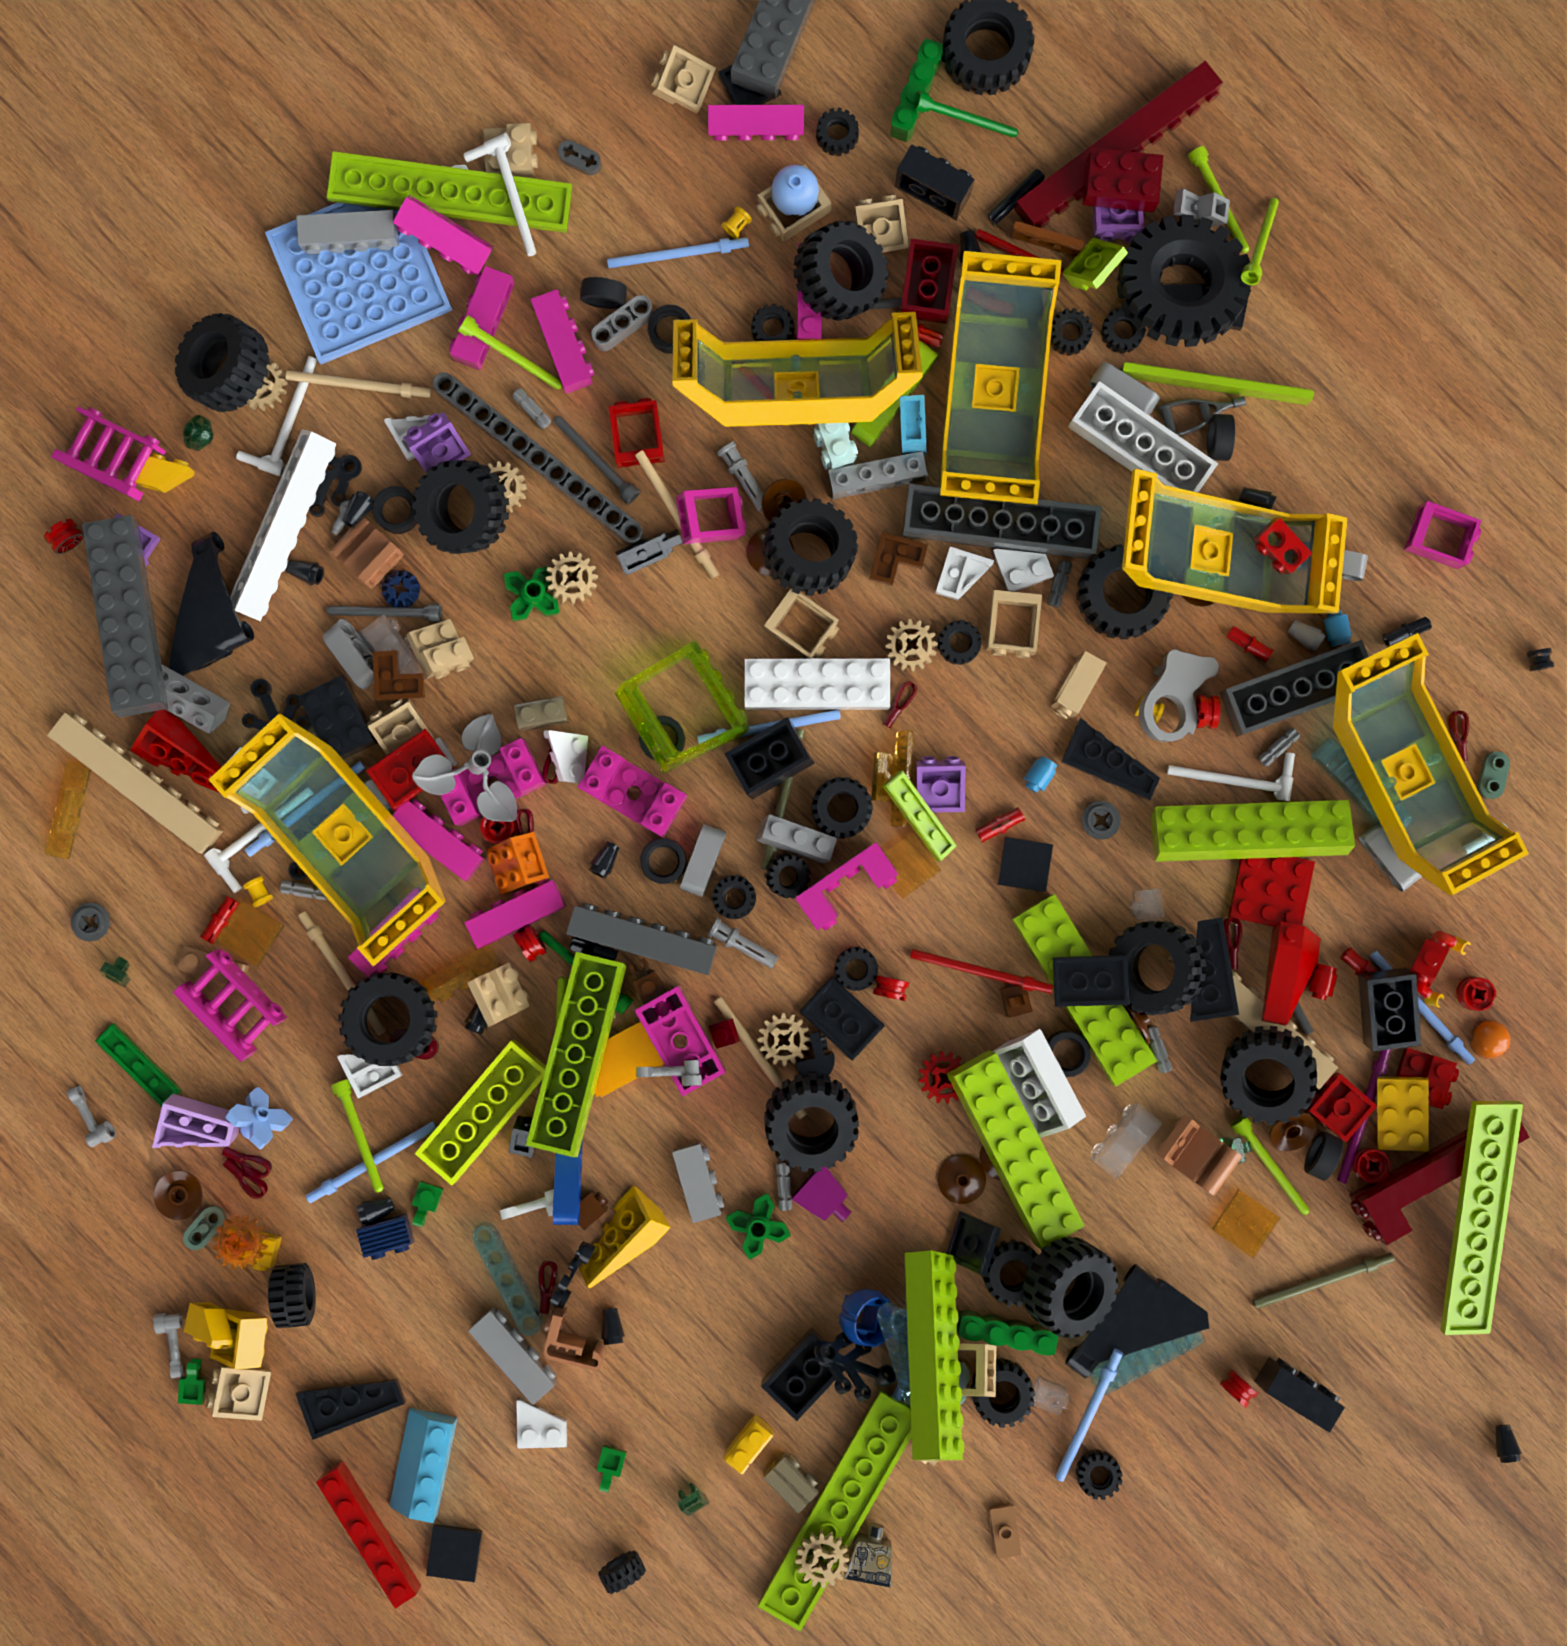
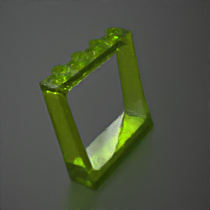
M696 641L691 642L622 682L615 692L616 697L663 774L745 735L750 729L746 723L747 716L742 709H738L734 703L733 692L730 689H725L721 683V673L717 669L713 670L709 663L710 657L705 649L701 650ZM688 658L696 668L732 729L680 752L673 745L640 691L639 686L681 660Z

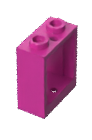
M737 487L683 491L676 497L683 544L737 540L745 534L746 521L742 518V498L738 494ZM726 497L731 529L700 532L694 500Z
M1426 501L1418 508L1404 550L1449 567L1460 569L1466 564L1468 565L1473 557L1474 551L1471 549L1474 542H1477L1482 530L1479 527L1482 520ZM1431 517L1465 528L1456 558L1422 546Z

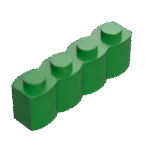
M926 38L920 45L917 61L913 64L908 83L902 90L900 105L895 109L892 116L891 137L908 142L913 136L916 120L921 115L920 112L912 109L913 99L918 91L930 93L933 77L940 68L943 44Z
M971 1310L960 1311L958 1315L957 1333L965 1340H984L990 1345H1008L1019 1351L1031 1349L1037 1354L1046 1356L1056 1353L1058 1336L1041 1324L1030 1326L1021 1320L1006 1321L1000 1316H982Z

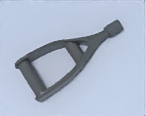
M1244 396L1231 399L1229 402L1185 399L1161 405L1158 410L1161 411L1165 427L1179 437H1183L1207 425L1213 414H1220L1231 407L1246 405V400ZM1183 405H1199L1203 423L1177 433L1170 408ZM1209 407H1213L1215 409V412L1213 414H1211Z

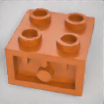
M534 832L509 838L486 850L488 862L492 866L495 875V883L501 894H506L524 885L549 878Z

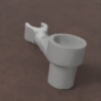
M699 1060L684 1061V1066L636 1067V1077L675 1075L682 1076V1086L702 1085V1075H699Z
M80 1085L66 1091L68 1098L77 1106L90 1132L85 1135V1140L90 1147H94L102 1142L107 1143L116 1138V1131L110 1122L105 1121L97 1125L86 1103L85 1094Z
M166 1313L155 1314V1333H167L170 1376L171 1378L181 1377L183 1375V1365L178 1346L177 1328H182L181 1313L166 1315Z

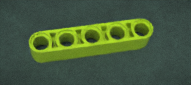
M919 341L922 378L902 396H910L939 357L937 352ZM896 372L893 374V376L890 378L887 384L896 377ZM900 397L872 422H857L851 434L871 448L900 410Z

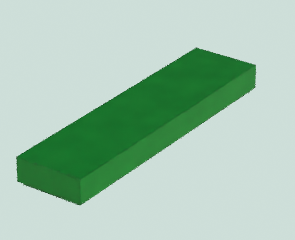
M112 1023L95 1040L161 1107L172 1094L179 1095L183 1091L115 1023Z

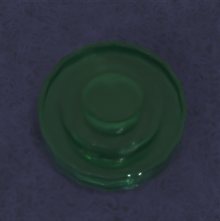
M195 415L186 423L183 436L187 448L200 451L212 442L214 434L208 418Z

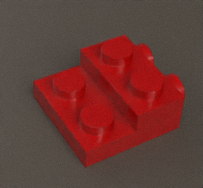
M1404 1047L1396 1077L1428 1078L1429 1106L1443 1109L1444 1105L1448 1106L1451 1102L1452 1092L1449 1091L1451 1082H1456L1459 1076V1069L1456 1068V1062Z
M1335 1072L1324 1083L1319 1092L1315 1093L1314 1098H1311V1104L1305 1110L1337 1137L1341 1138L1343 1142L1347 1143L1376 1109L1377 1105L1342 1074Z

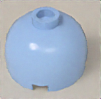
M794 164L779 170L773 179L771 187L773 203L785 215H805L813 209L818 200L819 187L817 178L805 166Z

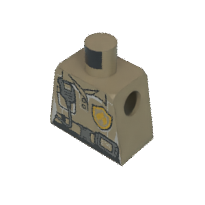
M870 1523L868 1535H856L849 1553V1562H846L848 1571L844 1572V1579L891 1588L892 1546L891 1540L882 1538L883 1525Z

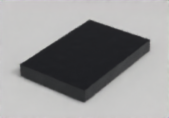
M1127 955L1053 957L1055 1007L1130 1005Z
M833 976L799 1011L852 1061L885 1027L876 1016Z

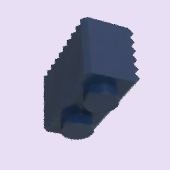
M407 1213L377 1221L370 1225L366 1224L356 1229L363 1258L371 1256V1260L386 1256L385 1252L394 1250L395 1253L409 1250V1245L415 1242Z

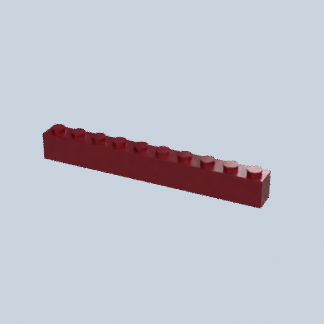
M1205 60L1016 202L1015 212L1025 224L1039 228L1045 227L1050 222V217L1056 213L1058 215L1062 214L1069 208L1070 202L1075 199L1079 201L1083 198L1086 160L1091 148L1143 153L1144 147L1150 143L1151 145L1156 144L1168 129L1170 131L1175 130L1182 123L1184 117L1195 115L1201 109L1200 105L1204 102L1211 103L1220 94L1218 91L1223 82Z

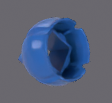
M861 1289L850 1295H845L841 1306L842 1311L839 1314V1324L846 1337L857 1345L876 1347L883 1344L894 1331L891 1323L897 1320L896 1310L892 1302L889 1301L887 1296L877 1290ZM864 1307L861 1323H857V1317Z

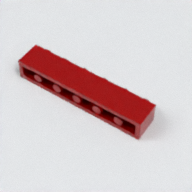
M344 1461L323 1473L316 1481V1484L395 1609L417 1595L421 1587L420 1582Z

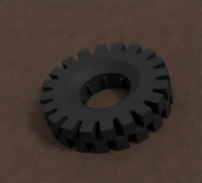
M1182 214L1177 223L1174 215L1162 217L1159 225L1156 221H1153L1145 226L1143 233L1139 231L1126 250L1128 253L1123 258L1118 271L1117 280L1119 284L1117 292L1119 299L1124 298L1121 307L1126 316L1134 314L1131 323L1138 330L1147 326L1150 328L1147 336L1156 341L1162 334L1166 336L1165 344L1177 347L1180 339H1183L1185 347L1197 346L1200 339L1203 340L1204 344L1214 341L1218 334L1224 335L1231 328L1242 312L1251 292L1249 289L1251 285H1247L1241 280L1243 268L1250 263L1248 254L1239 255L1243 245L1237 238L1230 242L1227 241L1230 231L1220 225L1214 232L1210 229L1213 223L1212 220L1202 217L1197 225L1194 224V215ZM1173 265H1186L1194 268L1205 280L1206 289L1203 293L1204 296L1193 301H1181L1173 298L1161 285L1162 270Z

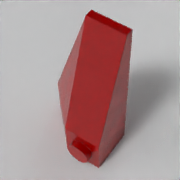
M165 709L156 711L143 727L130 751L151 765L159 767L161 764L170 768L171 773L177 776L182 773L191 777L194 783L220 793L208 780L221 768L219 763L181 720Z
M1280 921L1272 930L1262 1021L1283 1026L1288 1024L1318 963L1321 938L1305 926Z

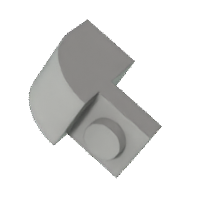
M1180 189L1176 191L1173 214L1179 217L1182 214L1194 215V224L1197 225L1201 218L1204 217L1212 220L1211 227L1227 224L1230 200L1215 192L1198 196L1185 189Z

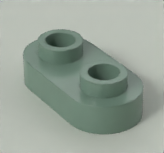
M1503 752L1489 753L1483 760L1477 789L1479 794L1485 799L1498 798L1504 792L1510 760ZM1497 759L1501 762V766L1499 768L1495 765V761ZM1491 783H1494L1496 786L1494 791L1490 789Z
M210 1206L204 1209L185 1231L183 1236L185 1245L191 1250H199L205 1247L224 1226L227 1218L225 1211L219 1206ZM212 1214H216V1215H217V1217H218L217 1222L212 1221V1219H211V1215H212ZM196 1232L202 1235L201 1240L195 1238Z

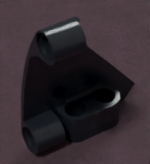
M214 531L191 544L193 562L180 605L169 669L182 676L210 666L233 654V650L254 640L255 637L251 626L246 621H239L230 600L217 559L218 554L224 550L225 546L222 538Z
M1134 1264L1124 1277L1123 1282L1125 1283L1118 1292L1115 1301L1112 1302L1111 1311L1103 1317L1105 1320L1101 1324H1097L1085 1340L1070 1352L1065 1364L1086 1379L1099 1363L1110 1359L1114 1349L1120 1350L1123 1353L1122 1356L1209 1329L1208 1312L1164 1280L1156 1279L1140 1266Z

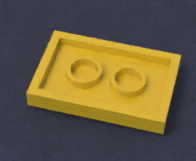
M1377 1076L1378 1150L1429 1151L1428 1078Z

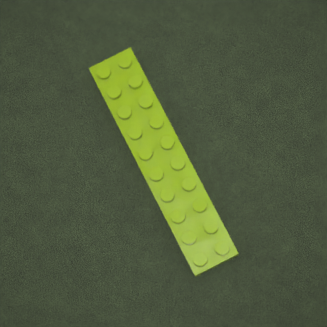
M332 152L327 191L328 201L399 211L405 198L410 194L445 217L518 226L502 174ZM513 176L528 227L567 233L572 184Z
M1472 1101L1440 1328L1444 1335L1490 1334L1523 1110V1104L1519 1101Z
M882 1390L878 1392L759 1600V1608L801 1632L825 1588H822L821 1582H817L815 1587H813L811 1578L806 1582L803 1580L805 1572L798 1573V1566L800 1564L796 1563V1556H799L797 1547H804L802 1539L806 1538L809 1541L811 1532L817 1537L820 1530H823L824 1536H828L830 1531L833 1532L834 1540L840 1536L842 1538L840 1546L847 1545V1549L849 1548L912 1437L911 1407ZM812 1548L808 1551L806 1559H808V1556L812 1555ZM822 1556L818 1557V1559H821L823 1562L827 1561V1559H824ZM839 1558L837 1559V1562L833 1563V1570L836 1568L839 1562Z

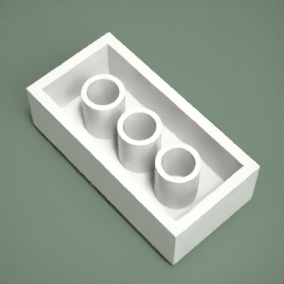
M1041 1029L1007 1041L992 1051L997 1053L1040 1138L1067 1130L1086 1117Z

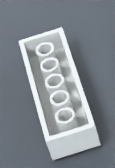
M1100 381L1068 426L1072 431L1130 471L1140 469L1157 473L1159 481L1166 486L1198 493L1218 465L1216 461Z
M745 659V710H889L890 659Z

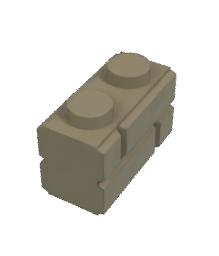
M562 696L554 697L551 700L543 699L514 705L518 729L521 731L569 722L565 699Z
M783 1452L763 1472V1479L798 1514L819 1493L818 1481L810 1472L805 1474L799 1468L801 1463L795 1456L791 1454L788 1457Z

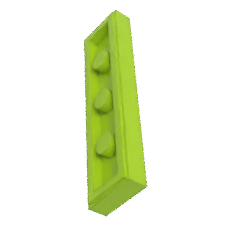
M898 771L882 786L936 861H942L957 847L903 771Z

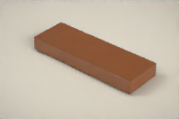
M1015 221L1011 233V238L1075 257L1081 252L1084 244L1083 240Z

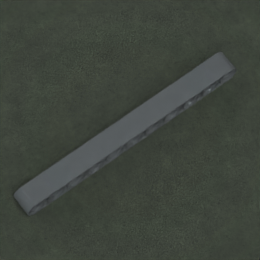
M444 372L435 376L433 386L443 400L624 543L630 546L643 540L644 534L641 525L461 382ZM444 382H450L451 387L448 390H440ZM462 397H470L469 403L459 405V400ZM480 412H489L486 419H477ZM499 426H506L507 431L504 434H496ZM517 441H526L523 449L518 450L514 448ZM543 455L545 459L541 464H534L533 459L535 456ZM555 470L563 471L561 478L553 479L551 477ZM575 484L582 486V490L578 494L570 493V488ZM592 499H599L601 504L598 508L592 509L589 507V502ZM610 514H618L620 516L618 522L614 524L607 522ZM635 528L638 530V535L635 538L626 537L627 530Z

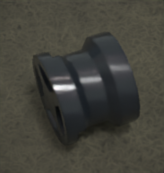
M1545 648L1526 652L1527 658L1530 659L1531 663L1529 671H1539L1555 667L1554 662L1550 658L1552 649Z

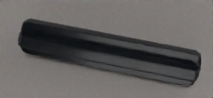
M1035 169L989 212L988 219L992 224L997 225L1015 208L1016 202L1044 181L1045 175L1041 170Z

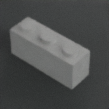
M770 814L762 818L756 837L758 842L821 864L830 861L837 840L833 836Z
M700 1141L674 1149L672 1154L692 1222L696 1223L721 1215V1208L725 1206L721 1193L716 1194L714 1185L718 1184L714 1169L709 1170L707 1161L711 1160L707 1146L703 1147Z

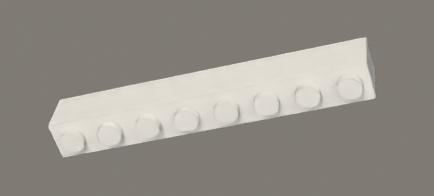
M301 430L231 593L230 600L235 611L259 621L267 613L269 608L268 602L271 595L278 588L280 574L287 567L289 553L296 546L298 532L306 523L307 511L313 505L316 499L317 488L325 478L326 467L335 455L336 443L311 431Z

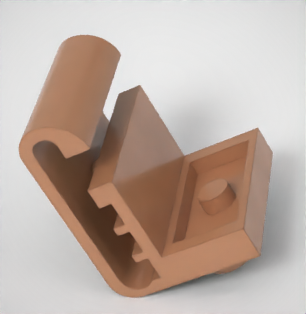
M365 518L355 528H350L330 550L332 554L371 589L405 555Z
M1185 1114L1182 1119L1175 1123L1172 1133L1167 1139L1162 1141L1157 1155L1213 1196H1215L1243 1157Z
M557 1307L555 1312L551 1311L544 1331L548 1332L544 1356L549 1360L593 1371L600 1369L606 1356L605 1345L598 1341L593 1354L583 1352L588 1338L562 1332L567 1307H563V1309Z

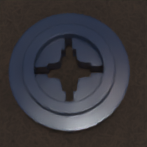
M395 570L388 574L384 582H382L381 593L389 605L393 607H409L419 597L420 584L412 573L406 570ZM403 580V586L410 592H401L400 595H397V591L392 586H399Z

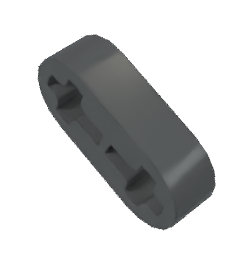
M571 140L564 141L559 145V158L565 165L590 176L597 174L601 170V159L595 151ZM571 148L576 156L569 155L566 157L564 151H569ZM591 159H594L596 165H590V167H587V164L584 160L590 161Z

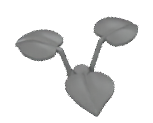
M487 714L473 720L463 730L461 736L463 747L466 750L474 751L468 762L452 771V765L447 758L441 755H431L422 760L412 774L414 782L422 790L434 795H444L452 791L456 784L453 776L465 769L476 775L482 774L483 789L485 791L477 797V808L480 814L492 821L512 822L516 820L517 804L511 789L499 781L492 783L490 787L487 785V775L489 774L487 768L491 764L490 756L499 751L502 743L493 714Z

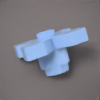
M256 1087L246 1097L247 1106L236 1104L225 1116L234 1127H240L241 1134L249 1139L258 1149H262L273 1138L272 1130L281 1132L293 1120L283 1109H268L269 1096L259 1087Z

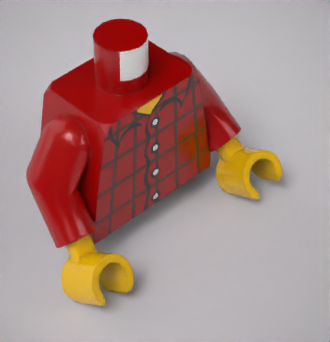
M1443 931L1434 932L1431 939L1425 938L1410 971L1416 974L1417 993L1422 998H1425V1004L1437 1008L1440 1007L1438 999H1444V995L1432 991L1430 986L1434 982L1450 948L1465 955L1466 953L1463 952V948L1466 944L1470 945L1469 941Z

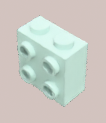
M816 424V427L813 428V437L817 448H822L821 461L824 469L831 470L854 465L855 460H857L856 454H858L854 440H849V424Z

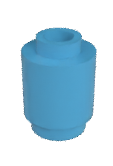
M1341 610L1335 614L1327 613L1328 618L1323 619L1327 640L1331 642V647L1351 643L1350 637H1352L1348 615H1342Z
M1040 756L1039 760L1036 759L1023 778L1027 782L1025 786L1035 793L1039 790L1044 792L1056 773L1057 765L1050 759Z

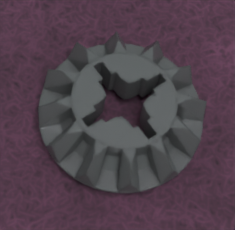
M1094 802L1087 806L1082 814V826L1086 834L1094 839L1110 838L1120 827V814L1116 807L1109 802ZM1093 813L1098 816L1108 813L1104 820L1108 828L1103 825L1093 827L1097 821Z
M82 904L74 911L71 917L72 930L78 938L84 941L100 940V938L108 934L107 931L111 925L110 914L104 909V906L99 904ZM96 916L94 922L98 927L90 926L88 928L89 922L85 917L93 918Z

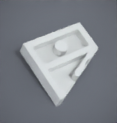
M994 549L992 551L1007 591L1016 592L1054 577L1046 554Z
M522 1398L517 1399V1449L567 1447L566 1419L558 1415H552L541 1407L537 1408L528 1404Z

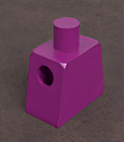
M827 1166L821 1167V1171L813 1172L792 1195L794 1202L823 1221L833 1214L841 1222H844L852 1212L842 1203L848 1196L847 1192Z

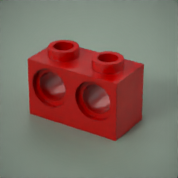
M1281 518L1273 519L1252 539L1256 543L1255 548L1263 556L1267 555L1273 561L1271 563L1272 567L1280 574L1293 573L1313 554ZM1271 532L1277 537V542L1274 546L1268 542V535ZM1287 550L1293 554L1291 563H1287L1284 559V554Z

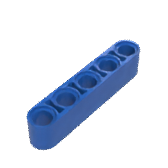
M583 1139L578 1157H570L558 1153L555 1155L553 1225H579Z

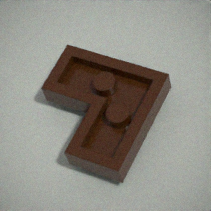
M882 532L869 580L893 586L898 563L922 569L928 544Z
M373 651L374 697L376 701L425 698L424 674H400L399 651Z

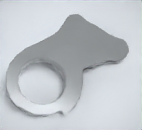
M1176 649L1167 652L1163 656L1162 665L1157 666L1153 671L1159 678L1145 694L1139 705V721L1143 731L1149 738L1167 743L1182 739L1186 734L1193 735L1198 720L1193 692L1206 679L1217 674L1219 665L1215 658L1200 657ZM1160 697H1167L1172 700L1178 708L1179 723L1172 733L1162 731L1155 724L1153 707Z

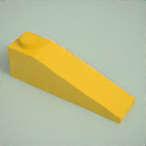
M634 1185L617 1202L614 1208L616 1213L610 1223L606 1222L602 1228L605 1232L600 1241L593 1244L596 1248L587 1265L582 1263L579 1268L586 1286L589 1288L649 1249L671 1228L662 1210Z

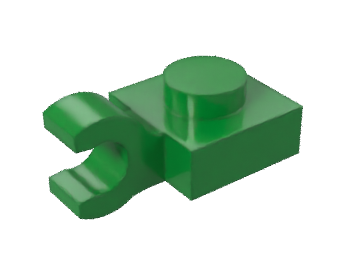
M423 1181L419 1182L412 1202L413 1206L418 1207L412 1222L413 1225L424 1226L428 1212L435 1213L437 1211L444 1188Z
M192 1358L191 1362H187V1377L182 1376L179 1379V1404H204L206 1378L199 1377L202 1359Z
M603 1445L596 1470L603 1473L599 1487L600 1491L608 1493L612 1477L621 1476L627 1451Z

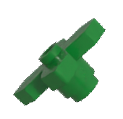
M548 567L537 568L532 578L528 580L518 571L504 574L505 589L519 596L509 607L513 622L526 620L533 607L545 617L558 615L560 612L557 598L554 599L553 596L545 592L551 584L545 582V578L551 576V574L546 572ZM527 592H534L535 597L530 596Z
M768 1193L755 1199L753 1214L737 1209L726 1216L732 1231L747 1233L742 1248L750 1260L762 1253L764 1239L767 1238L780 1243L791 1236V1232L784 1221L770 1219L775 1204ZM760 1222L763 1224V1227L756 1229L754 1223Z

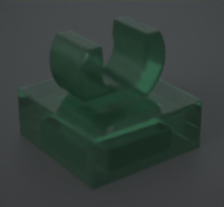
M120 956L114 965L105 962L100 969L103 977L123 988L130 981L127 973H125L130 964Z
M1225 1137L1220 1139L1224 1144L1243 1156L1238 1164L1246 1162L1244 1153L1252 1151L1250 1141L1243 1143L1241 1137Z
M692 1483L689 1484L691 1488L689 1496H685L682 1490L678 1491L681 1501L677 1504L681 1512L688 1516L709 1504L706 1495L699 1491Z

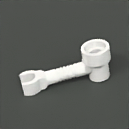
M554 1189L544 1192L545 1197L500 1210L502 1220L546 1207L548 1217L552 1216Z

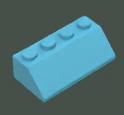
M409 1408L389 1504L391 1508L405 1517L433 1523L437 1517L458 1417Z

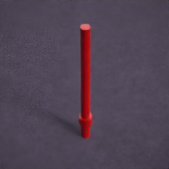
M912 949L910 958L1021 986L1023 990L1031 992L1037 990L1052 994L1054 988L1053 984L1037 981L1035 977L1027 975L1021 977Z

